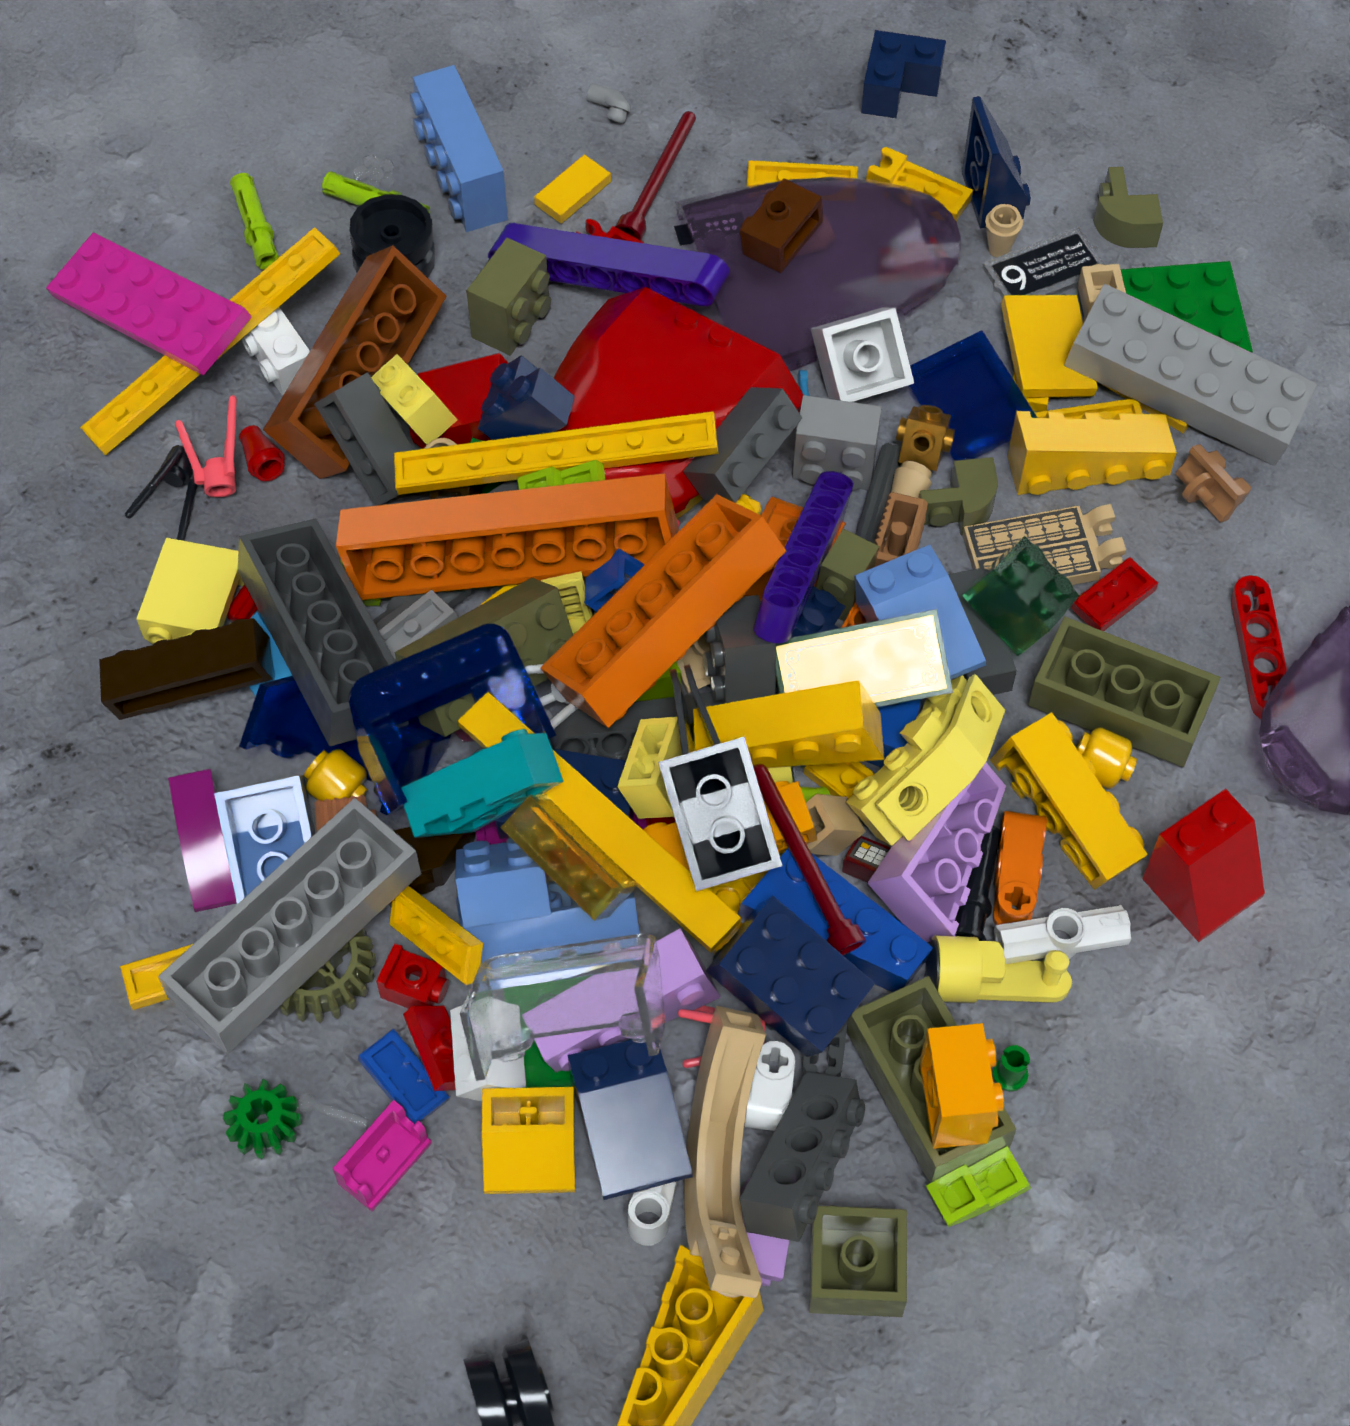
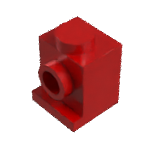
M395 943L376 980L380 998L408 1009L411 1006H433L434 1003L440 1004L449 986V979H446L444 967L433 960L403 950V946ZM411 974L420 977L415 981L409 980Z

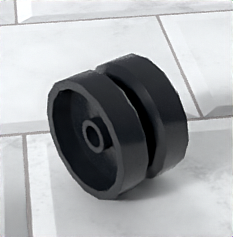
M388 194L371 198L357 207L350 218L349 230L353 247V266L356 273L367 256L393 245L427 278L434 269L435 251L433 223L427 208L415 199L403 195Z
M528 1339L504 1346L502 1357L508 1377L501 1380L494 1359L487 1352L463 1359L482 1426H513L520 1422L522 1426H554L551 1415L554 1408L542 1368L537 1367Z

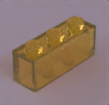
M546 794L529 795L500 827L594 921L609 918L638 886Z

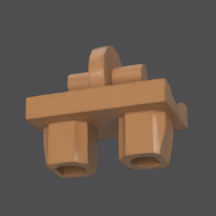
M1201 444L1192 446L1187 460L1175 474L1186 485L1182 493L1184 499L1189 503L1200 500L1221 523L1229 520L1236 507L1245 500L1251 491V486L1242 477L1232 478L1224 470L1226 468L1225 459L1217 450L1207 452Z

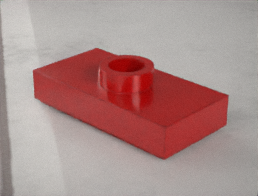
M1129 557L1073 600L1071 609L1089 626L1105 631L1155 592L1158 582Z
M411 1006L403 1015L434 1090H456L451 1020L445 1006Z

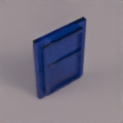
M983 330L910 365L914 384L908 385L918 404L920 406H935L940 408L944 414L951 415L949 428L955 430L951 451L948 454L953 462L974 459L1010 441L1016 411H1030L1031 418H1037Z

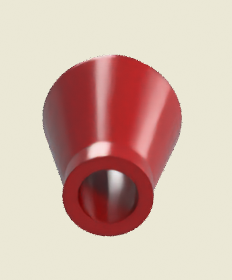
M251 425L244 428L239 434V440L243 446L248 472L261 481H271L280 476L285 467L283 452L262 433L258 426Z

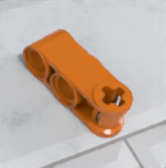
M1011 811L1003 812L1000 829L1002 835L999 841L1000 849L995 873L996 892L993 920L996 925L1032 919L1042 874V851L1047 826L1046 816Z

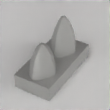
M431 589L380 629L379 632L399 666L394 652L458 617L455 611Z

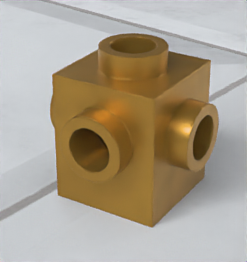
M931 405L913 406L908 419L901 417L896 440L902 442L898 462L914 461L924 465L929 470L937 471L943 451L950 453L955 430L949 428L951 415L944 414L940 408Z

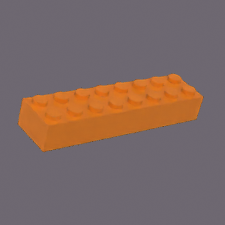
M664 473L341 509L336 548L346 573L361 600L425 594L431 589L434 592L519 584L530 578L541 581L582 571L584 577L590 575L609 561L617 549H621L638 561L646 564L679 532V527Z

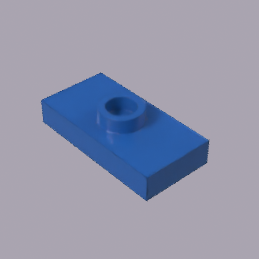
M394 1029L358 1056V1061L388 1098L400 1104L404 1108L406 1116L414 1124L417 1121L422 1122L449 1100V1096L445 1091L434 1090L424 1065Z

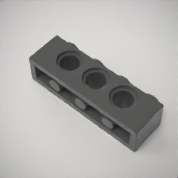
M805 1072L740 1197L746 1232L799 1242L807 1224L814 1222L817 1215L818 1202L823 1192L831 1188L834 1169L839 1159H843L847 1155L850 1137L855 1126L859 1127L864 1119L865 1103L859 1098L857 1080Z

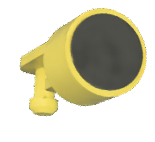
M934 935L930 942L933 950L927 958L926 977H930L943 1002L976 1003L977 1000L1059 1002L1067 997L1072 986V979L1067 971L1070 962L1069 958L1064 952L1059 950L1048 952L1044 961H1023L1005 964L1004 949L998 941H979L977 937Z

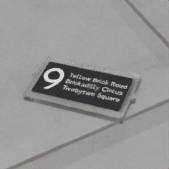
M1076 227L985 261L982 264V268L993 283V291L998 292L1003 299L1004 295H1057L1078 287L1082 267L1105 264L1097 253V246L1091 245L1080 227Z

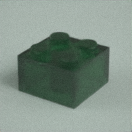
M1024 536L997 558L962 596L1010 649L1019 656L1047 634L1080 595L1073 589L1069 579L1061 575L1050 564L1043 551Z

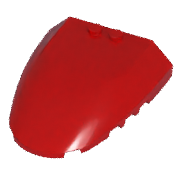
M647 287L608 299L576 338L554 376L558 383L575 396L567 425L558 431L714 411L717 430L750 387L783 389L799 413L803 398L801 389L780 354ZM695 457L604 468L606 480L665 473L675 514L684 510L688 502L699 495L683 472Z

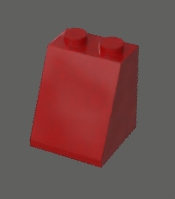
M501 353L417 374L457 419L438 438L450 439L457 445L470 443L472 438L482 441L492 440L480 431L478 426L483 413L481 407L484 400L488 397L492 384L490 377L500 364H508ZM410 427V436L413 442L421 449H424L426 447L425 442Z
M1226 788L1159 834L1142 878L1198 942L1257 902L1265 894L1255 820Z

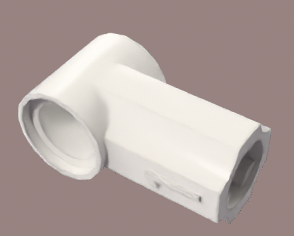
M677 1181L633 1193V1197L628 1204L627 1230L630 1237L636 1243L652 1246L665 1238ZM644 1212H652L660 1219L655 1223L645 1224L640 1222L637 1216Z

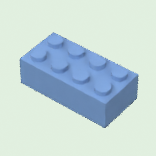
M455 65L414 76V93L409 94L412 109L415 115L418 116V118L413 119L414 130L418 140L424 139L427 144L424 145L429 165L431 167L437 166L436 176L442 193L448 192L450 195L448 203L454 220L460 219L466 232L508 220L504 170Z

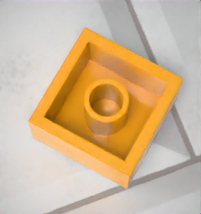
M983 1023L928 1028L919 1064L933 1149L988 1144L993 1127H998V1111H1003L1004 1109L1002 1086L1000 1082L993 1083L991 1067L996 1066V1051L993 1039H986Z

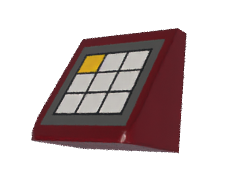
M860 836L854 841L843 860L842 872L868 883L891 848Z

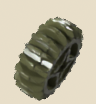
M364 928L324 964L326 972L321 967L280 1005L284 1015L289 1016L296 1010L298 1020L304 1022L310 1013H314L315 1020L321 1023L324 1019V1012L331 1011L332 1016L339 1019L341 1015L340 1006L345 1005L347 1008L354 1010L356 1003L353 995L366 997L368 991L364 983L373 982L375 975L371 967L375 966L376 957L371 952L373 948L371 938L363 936L365 934ZM350 952L351 960L349 967L339 979L335 969L343 962L342 957ZM312 987H320V988H323V989H319V990H308V989H310V988H312Z

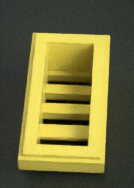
M582 571L541 580L558 588L573 635L594 615L593 609L585 604V581Z

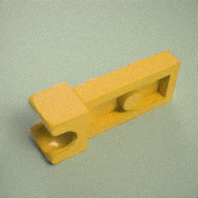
M884 147L881 150L880 167L871 165L867 171L866 188L869 191L886 199L893 196L953 224L957 222L972 200L973 189L907 161V155L888 147Z

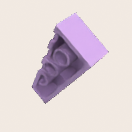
M987 763L984 764L973 781L913 839L907 841L902 836L891 847L868 881V885L896 917L926 942H931L934 935L955 936L959 925L955 921L960 906L966 905L971 890L966 887L972 869L979 867L983 855L981 843L984 834L991 832L1006 785Z
M679 928L522 1016L544 1061L555 1072L561 1070L569 1071L567 1055L627 1041L679 1017L678 1011L680 1009L693 1011L721 998L709 973L706 972V968L697 951Z

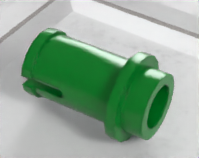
M1012 1045L1004 1049V1054H1001V1058L996 1063L992 1073L995 1083L1000 1082L1002 1090L1009 1092L1018 1091L1027 1083V1065L1030 1063L1028 1052L1021 1046Z

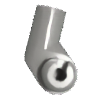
M593 83L590 85L587 100L610 107L607 112L608 119L620 124L624 123L626 115L630 113L631 109L624 96L614 89Z

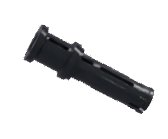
M992 826L990 833L984 834L981 843L983 855L979 867L972 869L966 886L971 889L966 905L959 907L955 921L959 923L955 936L977 937L979 941H986V937L983 934L985 921L990 917L993 908L990 899H988L997 849L1002 835L1001 830L995 826Z

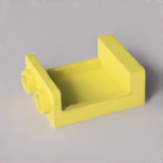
M166 538L136 618L143 638L154 644L160 640H172L191 635L197 630H210L223 626L237 585L244 586V582L238 572V551Z

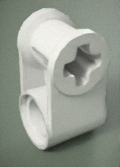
M769 1041L762 1046L750 1090L744 1128L775 1131L794 1095L792 1088L795 1057L791 1048L785 1043ZM774 1061L778 1063V1073L769 1072V1062Z

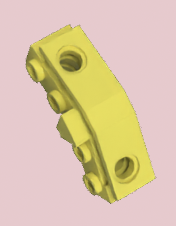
M976 674L970 676L968 681L963 675L952 679L953 693L926 698L922 711L918 714L916 720L906 724L900 732L908 743L904 747H898L890 752L884 760L885 765L873 776H868L861 780L855 786L853 795L846 801L874 836L890 846H893L902 836L907 841L913 839L973 781L986 763L1005 709Z

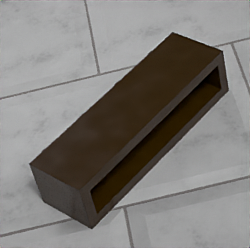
M254 618L238 619L225 626L210 630H197L191 635L172 640H160L150 646L135 650L119 651L113 656L99 659L101 703L119 720L273 680L270 637Z

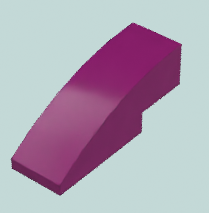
M211 769L169 777L177 831L194 911L199 912L237 904L214 793H217Z

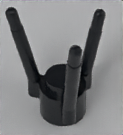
M176 445L171 448L158 472L125 512V517L131 518L162 480L174 487H181L187 483L188 488L177 540L184 541L197 484L194 483L193 469L184 447Z

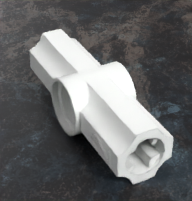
M1122 905L1076 912L1069 908H1060L1054 910L1049 917L996 925L994 936L995 941H998L1004 949L1005 964L1042 959L1052 950L1062 951L1071 959L1079 952L1129 945L1131 941V923L1127 910H1124ZM1054 931H1064L1070 935L1071 939L1059 938L1055 935Z

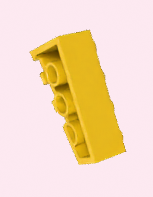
M1016 411L1007 457L1017 495L1029 493L1040 495L1048 491L1067 488L1078 490L1086 486L1105 483L1116 485L1128 480L1144 478L1155 480L1171 473L1177 452L1165 414L1119 413L1113 419H1104L1099 413H1084L1080 419H1065L1063 412H1047L1046 418H1031L1030 411Z
M860 680L706 707L721 743L745 737L753 766L763 764L767 768L885 760L881 713ZM697 708L693 709L695 751L710 747L711 744Z
M1051 712L1011 736L993 755L990 761L998 771L1005 767L1015 779L1011 787L1021 799L1026 796L1031 798L1037 806L1038 815L1047 817L1046 831L1049 830L1054 834L1058 832L1063 838L1060 841L1061 849L1092 888L1096 890L1137 864L1148 854L1144 849V841L1135 828L1129 827L1120 814V806L1117 799L1109 791H1105L1096 778V770L1092 762L1086 756H1081L1073 744L1069 728L1064 722L1057 720Z
M680 1245L675 1257V1266L670 1281H667L661 1297L662 1304L654 1327L651 1326L645 1343L646 1349L640 1367L636 1369L617 1426H691L764 1309L760 1290L757 1298L745 1296L730 1298L710 1290L702 1258L691 1255L689 1249Z

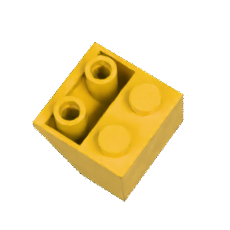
M574 1087L482 1089L484 1194L575 1192Z

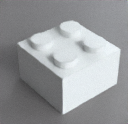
M882 307L810 328L828 399L854 402L914 384L896 308Z

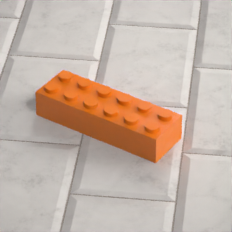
M716 494L540 669L566 701L609 728L615 721L621 719L626 714L628 708L645 691L651 689L656 684L658 678L676 661L680 660L687 650L706 631L710 630L716 624V621L735 602L739 601L764 573L772 569L775 562L786 552V549L763 516Z

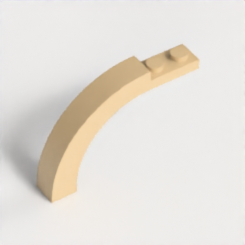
M716 1006L698 1071L687 1139V1152L693 1172V1177L684 1181L687 1240L690 1254L702 1258L710 1290L730 1298L739 1296L757 1298L762 1280L743 1221L740 1203V1162L750 1090L766 1033L758 1014Z

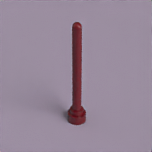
M686 111L682 114L632 211L620 216L615 225L616 228L642 240L646 232V221L644 218L695 123L696 117L693 112Z
M763 764L754 765L762 797L830 927L827 929L829 935L827 942L842 955L858 949L867 941L859 925H853L851 919H845L767 767Z

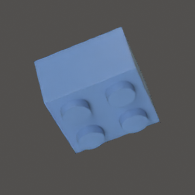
M522 834L508 838L505 843L491 845L487 841H475L464 845L463 849L456 850L455 880L463 928L551 915L549 882L542 837L532 838L531 835Z

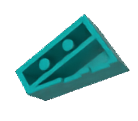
M526 729L510 732L501 738L502 742L479 750L465 759L399 788L398 791L414 838L475 832L564 782L547 733L528 734Z

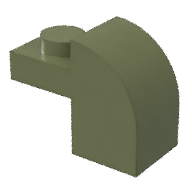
M1123 166L1108 167L1106 180L1099 185V197L1093 220L1097 231L1107 241L1121 247H1157L1163 226L1158 194L1128 195Z
M994 458L954 461L950 482L951 488L922 490L919 493V498L928 502L924 525L944 526L949 523L958 522L960 535H963L965 526L986 523L991 517L998 486Z

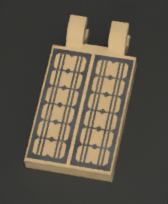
M1111 504L1096 507L1086 515H1082L1080 506L965 526L963 529V538L972 568L983 569L993 600L1099 580L1100 569H1115L1123 562L1121 555L1126 554V547L1122 537L1107 540L1100 546L1096 539V536L1112 534L1110 522L1115 521V514Z

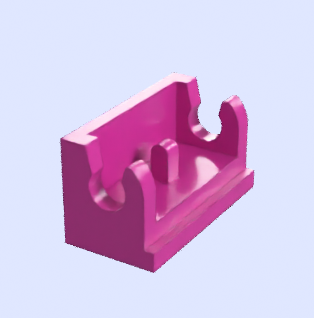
M393 1100L333 1167L338 1185L370 1211H373L432 1144L431 1140L427 1137L425 1127L420 1121L414 1124L406 1116L404 1108Z

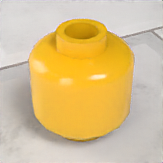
M1102 727L1095 728L1090 734L1084 732L1076 747L1081 756H1086L1092 762L1096 770V778L1102 787L1106 789L1115 787L1120 779L1128 782L1138 760L1131 756L1132 743L1128 738Z
M335 749L330 753L323 750L313 760L303 775L308 779L306 782L307 792L316 800L324 801L334 798L365 796L368 791L363 786L367 777L366 769L340 749Z

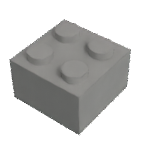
M803 395L800 409L802 419L798 423L796 430L793 479L815 484L822 472L835 471L848 476L853 481L852 490H869L877 451L882 406Z

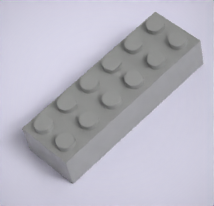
M1105 283L1079 331L1064 364L1067 368L1170 417L1186 422L1187 425L1276 466L1290 444L1318 384Z
M356 798L352 799L158 976L167 997L229 1054L421 874L416 850Z

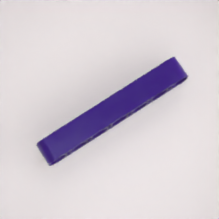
M509 223L505 226L488 253L490 260L504 240L509 238L546 255L547 273L550 275L549 281L628 293L647 287L675 302L698 306L711 305L730 274L728 265L721 258L708 253L517 223Z
M826 471L819 475L785 546L786 552L779 558L763 592L754 624V632L761 639L771 643H784L791 638L818 578L821 564L830 551L844 520L853 489V481L848 476L835 471Z

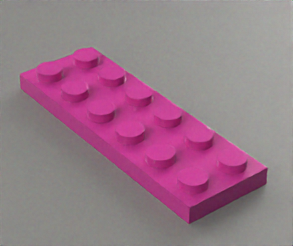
M94 232L46 287L54 298L203 376L251 319V315L244 307Z

